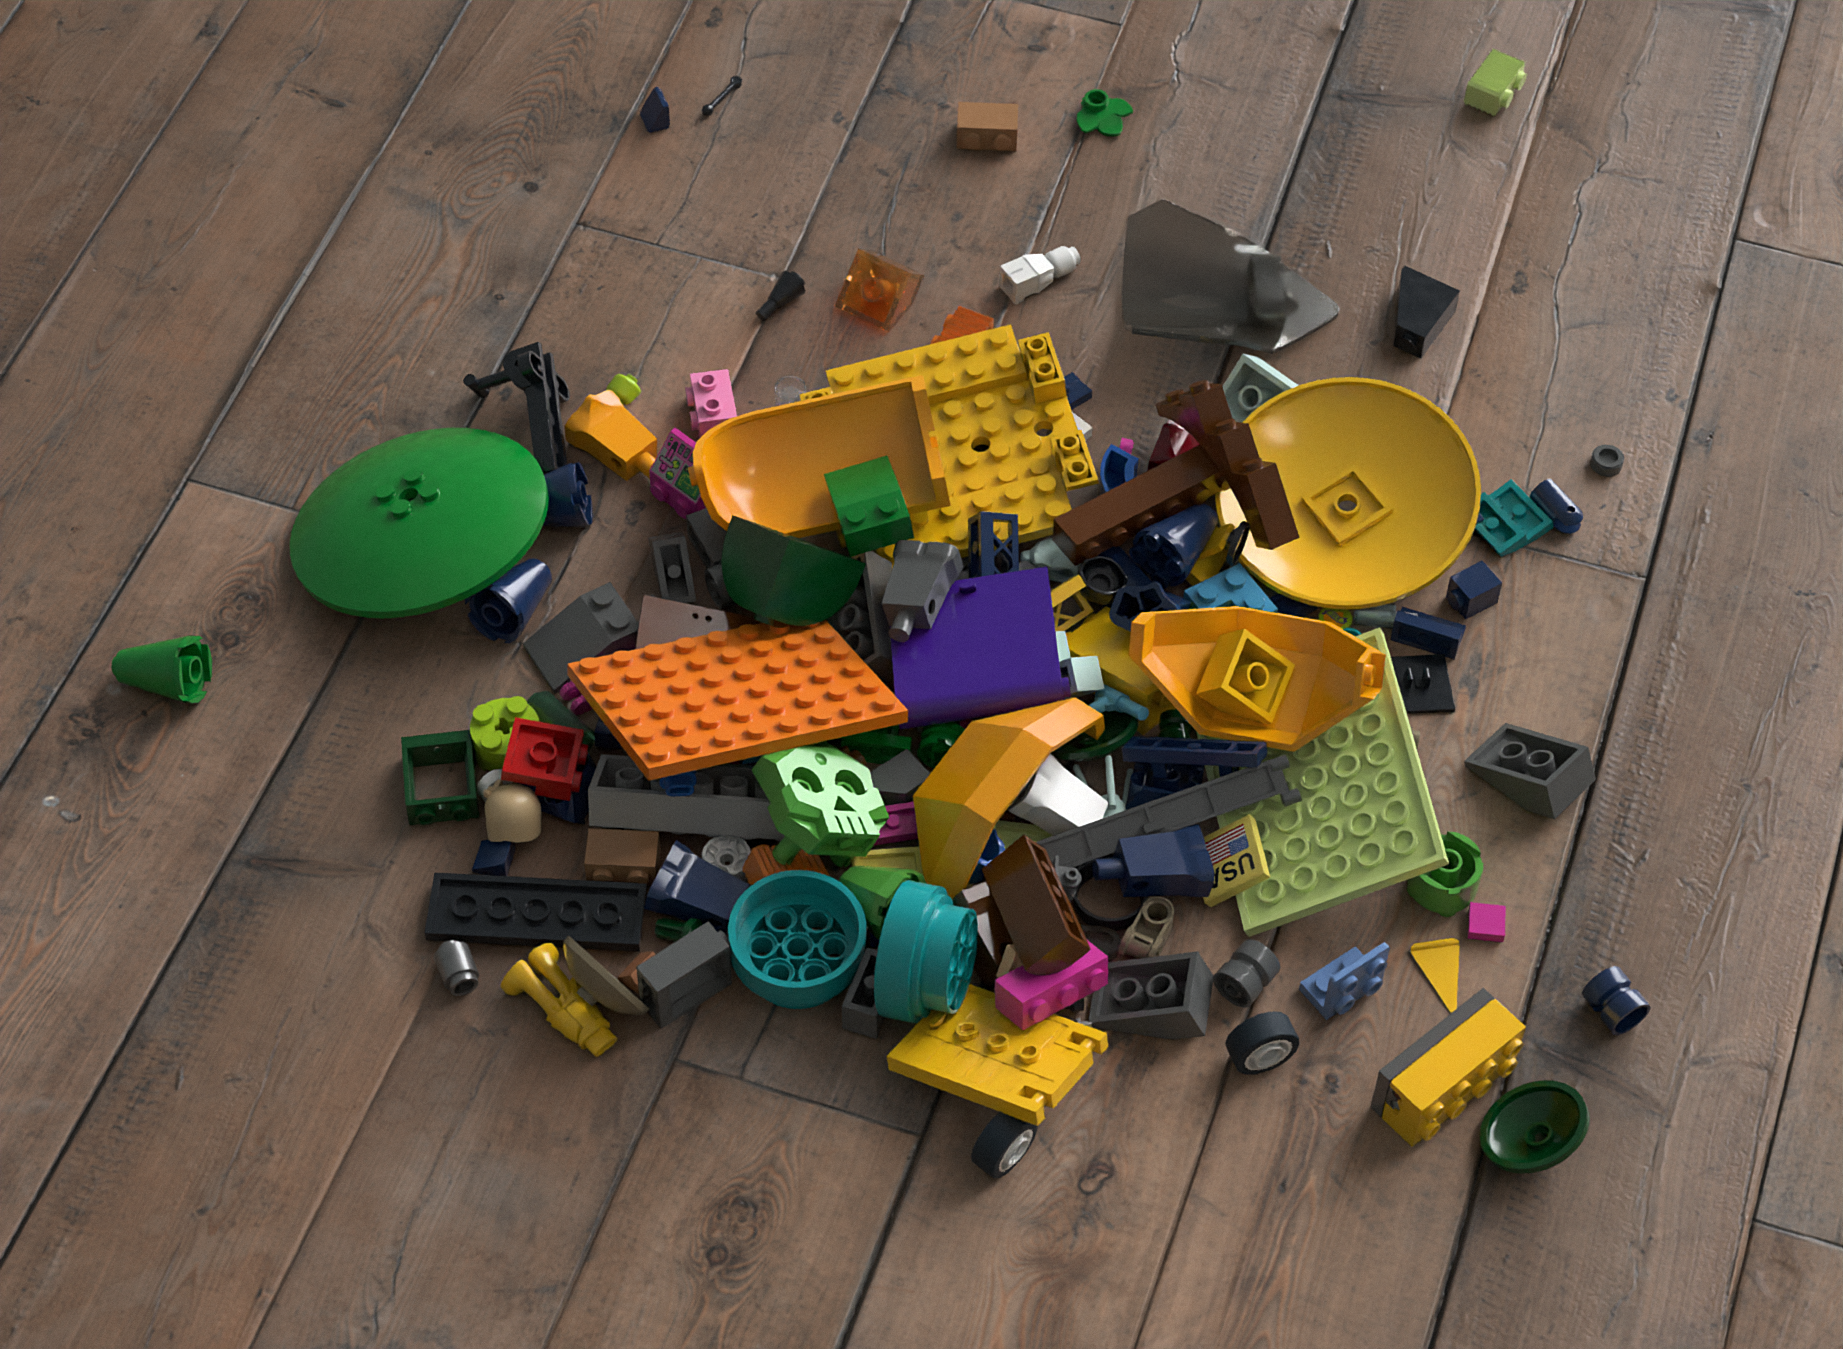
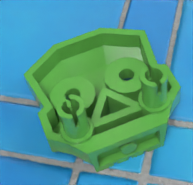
M827 741L765 754L751 769L770 801V805L767 808L776 830L784 835V838L772 851L775 860L782 865H785L786 862L787 865H790L801 849H803L807 854L830 855L834 864L839 867L843 865L847 867L855 856L866 857L879 838V831L889 819L878 788H873L870 769Z

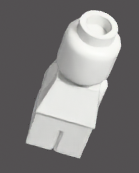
M1065 246L1056 248L1046 253L1045 256L1043 254L1022 255L1000 266L999 286L1016 305L1023 302L1025 297L1041 292L1053 282V278H1060L1074 271L1076 265L1080 264V255L1075 247L1068 248Z

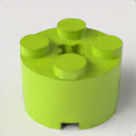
M523 697L499 698L474 708L473 717L470 722V734L474 758L478 766L486 771L485 769L492 771L503 768L515 717L539 722L537 713L527 704L526 699Z

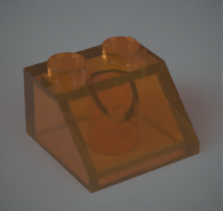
M858 249L835 307L889 332L914 303L925 275L873 250Z

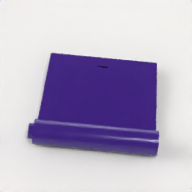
M1048 567L956 580L950 587L931 629L913 628L906 642H898L891 638L895 696L908 709V722L899 724L900 730L997 716L1071 697L1069 677L1062 678L1060 671Z

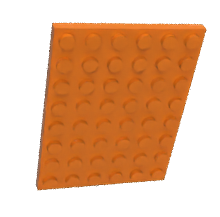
M826 619L806 626L790 625L777 620L774 621L773 626L765 623L745 624L736 629L712 631L707 635L693 638L683 637L664 644H649L640 649L616 651L611 655L596 658L587 657L567 664V676L648 781L908 722V709Z

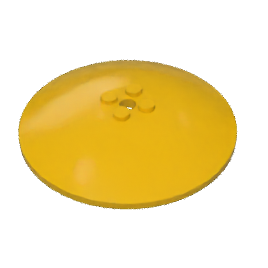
M1341 377L1316 380L1286 390L1269 399L1242 422L1249 423L1259 457L1262 458V461L1276 463L1300 537L1273 550L1256 547L1251 531L1249 532L1245 547L1238 561L1251 575L1275 592L1295 601L1330 609H1365L1386 605L1409 597L1440 578L1456 562L1470 541L1476 527L1481 499V482L1476 458L1470 444L1456 423L1443 410L1416 392L1389 382L1369 378ZM1231 488L1215 494V506L1220 527L1232 523L1236 529L1242 521H1246ZM1343 501H1352L1356 504V507L1351 511H1344L1338 505Z

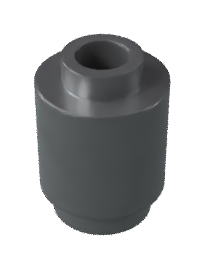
M450 940L440 945L434 954V960L445 988L450 990L451 994L455 996L466 995L474 991L478 986L477 979L479 978V973L468 945L457 940Z

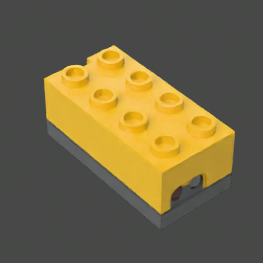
M1482 988L1379 1070L1370 1107L1411 1147L1422 1139L1425 1141L1430 1140L1439 1131L1440 1124L1447 1118L1451 1120L1457 1118L1466 1108L1467 1102L1474 1096L1477 1099L1481 1098L1489 1091L1495 1079L1499 1076L1505 1078L1512 1073L1518 1065L1517 1055L1524 1045L1522 1039L1526 1026L1500 1002L1494 999L1488 991Z

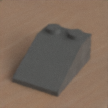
M609 582L580 595L523 643V647L553 693L556 694L560 692L561 687L571 681L567 676L568 663L577 662L587 657L596 658L611 655L616 651L635 650L639 623Z
M1508 723L1502 725L1464 761L1465 767L1525 810L1552 819L1557 818L1596 780L1587 746Z
M1198 951L1109 962L1108 984L1094 991L1088 1022H1091L1094 1028L1169 1040L1205 1036L1214 976Z

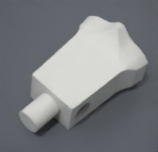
M1050 754L1008 807V811L1032 822L1054 836L1102 819L1109 802L1066 770Z

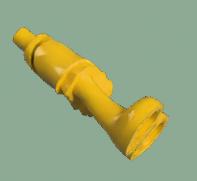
M545 943L536 947L529 953L528 964L521 959L512 966L501 982V989L511 996L519 995L525 991L548 1015L546 1021L551 1023L552 1028L557 1029L569 1040L578 1044L582 1050L588 1049L595 1057L600 1056L617 1041V1037L609 1030L610 1022L603 1017L596 1004L592 1007L576 993L581 986L573 977L569 980L557 965L559 952L552 943ZM533 971L538 975H543L560 993V997L556 998Z

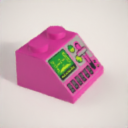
M674 428L670 431L649 470L650 490L657 500L665 501L675 509L680 517L686 519L687 515L705 509L706 506L701 498L699 487H692L688 467L694 466L693 450L696 442L677 428Z

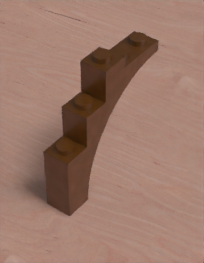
M1208 380L1198 381L1189 385V391L1184 392L1183 389L1169 392L1165 395L1166 400L1155 404L1160 417L1170 419L1183 427L1212 458L1230 486L1246 521L1251 525L1250 531L1256 547L1273 550L1300 538L1276 463L1262 461V458L1259 457L1249 423L1235 422V419L1232 418L1222 384L1208 383Z

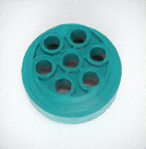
M789 870L766 876L745 890L731 911L728 924V939L732 966L737 976L747 988L770 1003L789 1009H806L821 1005L842 992L852 983L866 950V919L862 906L845 885L825 874L807 870ZM780 926L787 927L786 929H776ZM814 927H821V928H823V929H821V930H813L812 928H814ZM760 952L768 953L767 955H764V956L756 955L757 953H760ZM795 953H802V954H804L803 956H799V957L793 956V954H795ZM830 954H838V955H840V956H838V957H829L828 955H830Z
M906 880L897 889L890 903L879 940L874 975L875 1005L881 1017L917 1024L922 1018L928 1017L931 1010L950 1014L956 1013L965 999L976 958L978 920L973 909L954 906L951 897L944 887Z

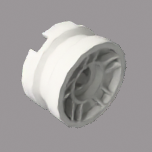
M721 835L707 842L703 848L702 859L745 882L747 878H745L742 867L751 851L744 839L736 836ZM729 861L730 865H725V862Z

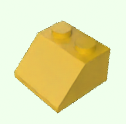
M1246 629L1219 635L1196 694L1221 712L1271 724L1295 664Z

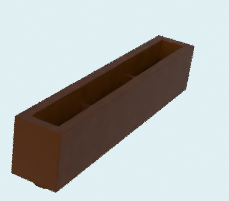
M1198 445L1054 518L1052 540L1073 565L1077 566L1083 563L1085 559L1096 557L1114 546L1122 545L1140 530L1195 504L1199 505L1206 501L1208 497L1220 491L1230 489V486L1209 454L1201 445Z

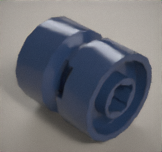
M1618 966L1607 968L1597 974L1586 984L1582 991V996L1595 1012H1601V1020L1613 1035H1621L1633 1029L1645 1019L1651 1009L1649 1003L1638 990H1631L1629 987L1631 981Z

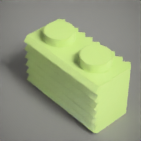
M1492 49L1486 60L1479 66V69L1468 82L1464 103L1466 105L1470 104L1471 107L1475 106L1476 109H1481L1482 112L1486 111L1487 114L1491 113L1492 116L1497 115L1502 107L1507 108L1510 105L1514 95L1513 91L1515 89L1520 90L1524 85L1527 76L1526 73H1523L1525 62Z

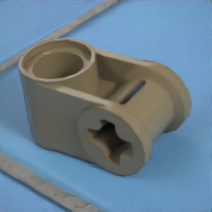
M1160 896L1147 899L1133 924L1125 932L1118 953L1122 956L1128 954L1137 959L1160 956L1172 932L1174 917L1172 903ZM1152 917H1160V918H1162V919H1164V920H1162V921H1154V920H1152L1151 918H1152Z

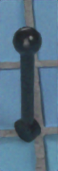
M739 76L731 77L730 84L710 104L702 107V113L705 116L712 115L714 107L734 88L742 86V78Z

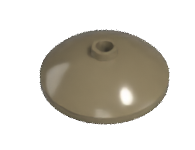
M569 935L563 941V950L567 967L573 978L581 986L576 993L592 1007L598 1001L604 1007L616 1013L644 1015L647 1013L649 1008Z

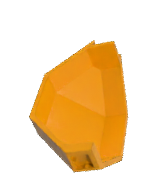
M1239 606L1141 612L1131 622L1129 656L1199 735L1234 741L1267 742V747L1295 752L1372 701L1382 689L1386 655L1331 622ZM1246 629L1295 664L1271 724L1221 712L1196 694L1219 635Z
M1074 697L972 721L913 795L922 871L926 883L944 887L951 899L959 892L965 890L995 824L1051 752L1083 732L1098 740L1105 731L1104 715Z

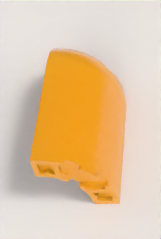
M923 375L756 410L730 418L709 429L697 440L693 450L694 466L688 467L692 487H699L701 498L711 519L725 531L728 529L732 515L797 538L839 530L841 528L824 474L883 456H888L909 515L951 506L936 436L929 437L928 433L935 431Z

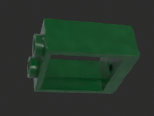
M470 730L401 737L405 804L409 825H430L434 822L465 821L470 818H478L479 807L475 758ZM465 762L468 795L416 800L414 767Z

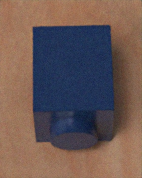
M1480 561L1450 577L1446 598L1454 610H1458L1465 619H1468L1498 603L1502 582L1483 561Z

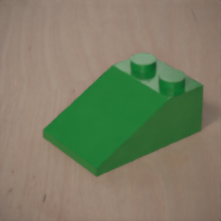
M888 456L824 474L850 557L896 544L901 540L914 538L910 515Z

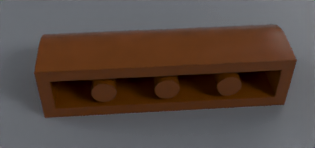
M1023 834L981 869L1026 972L1035 975H1049L1060 972L1073 965L1091 950L1045 848Z

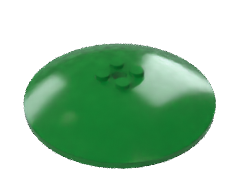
M439 428L403 435L374 446L355 456L331 473L312 492L300 509L291 531L289 546L292 566L304 589L314 599L338 612L366 618H399L435 611L455 604L483 590L507 573L526 554L538 537L545 522L549 501L547 483L541 467L532 454L519 443L503 435L473 428Z

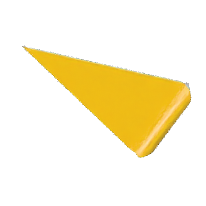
M1448 938L1413 944L1410 948L1411 955L1445 1006L1452 1013L1457 1009L1459 940Z

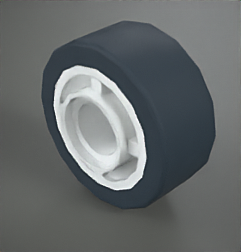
M1270 1011L1253 1016L1236 1026L1228 1035L1225 1044L1237 1071L1244 1075H1256L1277 1068L1288 1061L1296 1053L1300 1042L1288 1016L1282 1012Z
M1000 1111L985 1126L977 1138L971 1153L972 1162L992 1178H1001L1023 1158L1036 1136L1038 1126Z

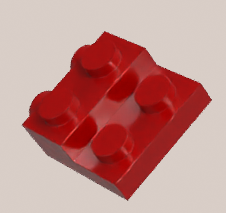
M515 717L502 768L501 780L536 786V795L570 801L572 792L579 793L583 772L577 771L578 764L585 765L589 745L583 744L584 730Z

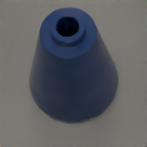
M579 462L569 463L545 474L549 501L543 526H590L589 524L593 523L592 497L586 493L584 485L588 484V480Z
M528 559L512 567L502 577L483 590L466 598L465 605L469 602L471 610L467 615L472 624L490 640L496 641L499 638L506 640L504 643H511L516 640L524 631L552 582L549 567L540 560Z

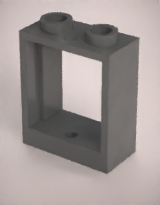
M707 922L636 967L640 1000L649 1008L647 1013L660 1029L732 984L731 968L733 966L730 959L729 939L726 934L721 930L717 932Z

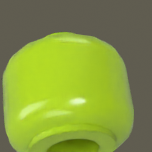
M616 374L606 387V391L612 390L620 398L621 404H630L641 393V389L637 385L638 380L630 374H627V376Z

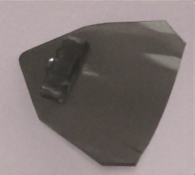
M1161 199L1127 217L1121 301L1123 324L1125 329L1131 331L1132 334L1173 340L1244 346L1275 354L1332 322L1338 316L1339 307L1332 299L1281 262V256L1271 255L1240 233L1170 201Z

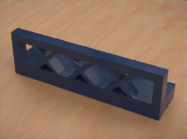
M980 511L969 518V578L1001 574L994 566V557L999 552L1009 561V569L1005 573L1019 571L1018 514ZM993 522L1008 523V537L1003 542L993 533Z

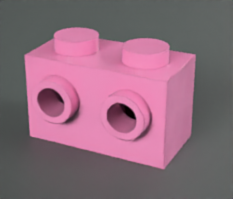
M728 369L690 374L691 387L685 388L688 407H694V411L690 412L692 431L698 430L700 439L709 429L730 418L736 417L737 413Z

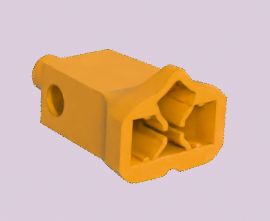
M607 390L597 395H588L582 405L571 415L565 424V441L587 451L624 480L628 481L638 472H642L650 479L649 470L657 457V438L621 404L620 398L612 390Z

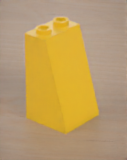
M1106 606L1097 614H1090L1076 630L1066 633L1071 658L1098 656L1103 683L1128 695L1130 700L1149 710L1148 717L1143 721L1139 720L1137 729L1142 735H1145L1159 724L1162 712L1176 708L1129 656L1130 631L1112 622L1109 615L1111 608Z

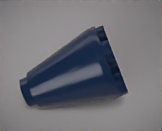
M1199 504L1140 530L1133 539V546L1129 550L1130 558L1143 568L1151 577L1152 582H1159L1163 589H1166L1168 586L1182 584L1213 534L1218 523L1217 514L1210 506Z

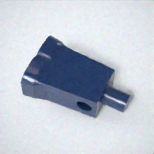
M1152 582L1146 586H1125L1118 589L1109 615L1114 624L1131 632V622L1141 612L1189 609L1191 601L1163 590L1159 582Z
M1198 824L1173 832L1121 838L1118 840L1113 858L1095 859L1092 864L1094 879L1096 881L1118 879L1123 897H1209L1214 884V868Z
M676 840L648 892L644 909L671 915L684 921H688L690 918L700 919L703 924L709 922L717 932L721 930L727 935L731 911L738 898L748 889L749 884L699 858L689 847Z

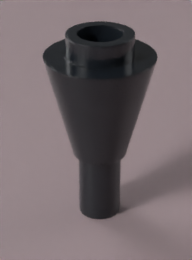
M783 271L772 289L768 300L756 311V315L762 321H765L777 308L779 309L805 294L803 278L794 271Z

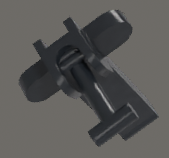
M540 342L509 352L503 360V371L479 379L473 374H468L464 377V384L480 398H486L489 395V388L510 381L516 387L523 390L527 399L533 455L543 474L545 475L567 465L560 403L569 401L570 393L565 380L555 371L553 354L551 352L543 354Z

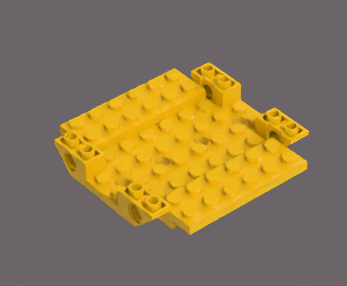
M1010 324L825 370L829 387L799 394L800 400L803 401L923 375L935 431L928 433L929 437L936 436L951 506L910 514L914 538L909 540L921 541L923 543L942 542L952 544L958 548L961 558L969 556L968 519L980 511L1018 514L1019 544L1053 535L1054 518L1072 510L1066 491L1099 484L1082 429L1078 430L1067 399L1065 379L1049 332L1019 339L1017 344ZM1041 429H1049L1052 431V433L1047 436H1039L1036 434L1037 431ZM978 445L989 446L984 452L973 450ZM993 522V533L1001 542L1008 537V523ZM841 529L836 530L841 548L847 547ZM895 544L876 549V554L892 562L893 567L895 562L893 558Z

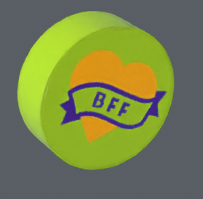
M1323 608L1320 611L1318 620L1331 622L1341 629L1351 628L1352 615L1348 609Z

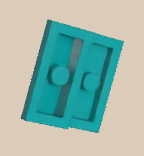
M1512 479L1489 496L1485 492L1481 494L1479 513L1484 518V521L1477 524L1474 530L1500 557L1521 549L1554 528L1553 521Z

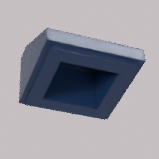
M659 87L653 88L640 111L642 121L649 133L667 129L670 126L669 105Z
M482 840L472 872L484 875L507 876L516 851L515 842Z

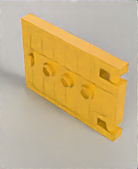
M969 984L965 999L956 1013L950 1014L931 1010L929 1016L922 1018L887 1055L889 1070L1039 1126L1045 1119L1044 1106L1052 1109L1055 1108L1094 1064L1092 1052L1102 1055L1108 1048L1107 1033L1055 1014L1022 1030L995 1008V993Z

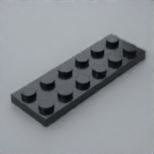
M434 872L425 926V938L428 941L457 940L466 943L540 946L545 943H552L555 947L563 948V941L569 935L583 949L640 952L645 914L644 905L647 898V883Z

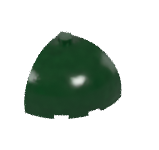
M732 515L722 551L723 580L730 597L739 606L754 612L755 620L772 626L775 620L795 626H806L819 623L831 617L852 596L866 563L734 515Z

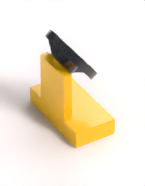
M1242 521L1236 529L1232 523L1219 528L1216 526L1186 580L1194 586L1217 575L1225 560L1227 565L1235 566L1245 547L1250 532V523Z

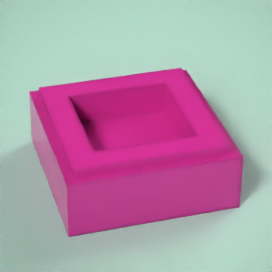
M1470 902L1468 908L1467 939L1503 942L1505 938L1506 906Z

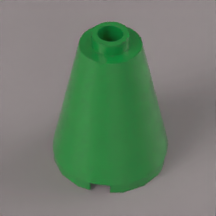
M188 635L122 649L113 658L111 669L120 683L180 702L193 704L199 703L207 693V691H202L205 681L211 682L212 657L208 644H201L200 640L203 639L202 637Z

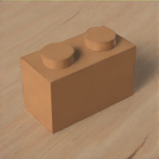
M958 102L957 149L1017 151L1018 104Z
M588 828L584 861L586 880L647 883V886H652L659 872L661 853L659 831Z

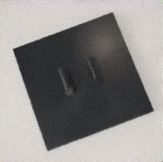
M1445 654L1391 657L1407 714L1455 712Z

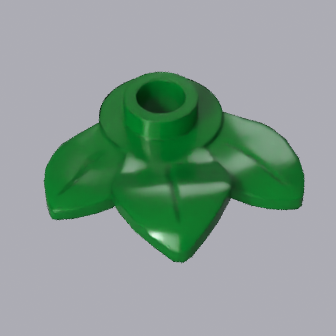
M1093 89L1088 91L1081 101L1082 109L1077 114V124L1083 133H1089L1097 129L1105 136L1115 137L1122 133V117L1131 115L1134 110L1125 100L1109 98L1103 90Z

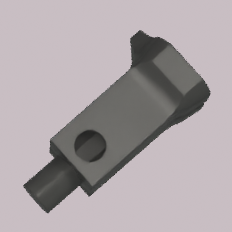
M901 540L895 544L893 551L895 562L882 601L888 624L891 626L889 635L893 640L906 642L913 628H932L950 587L964 567L958 548L952 544L942 542L923 543L912 540Z

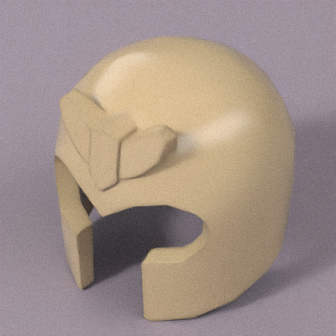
M498 779L493 786H488L484 790L483 794L486 798L484 806L486 829L489 841L519 843L531 841L540 835L541 805L538 796L532 789L516 783L503 785V781Z

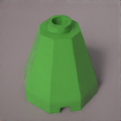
M853 866L841 875L839 882L845 885L858 899L865 914L867 929L876 939L880 940L887 911L900 885L906 880L926 883L923 874L913 869Z

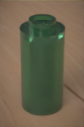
M549 691L537 692L527 700V704L537 713L539 722L584 730L583 744L589 745L588 751L595 743V731Z

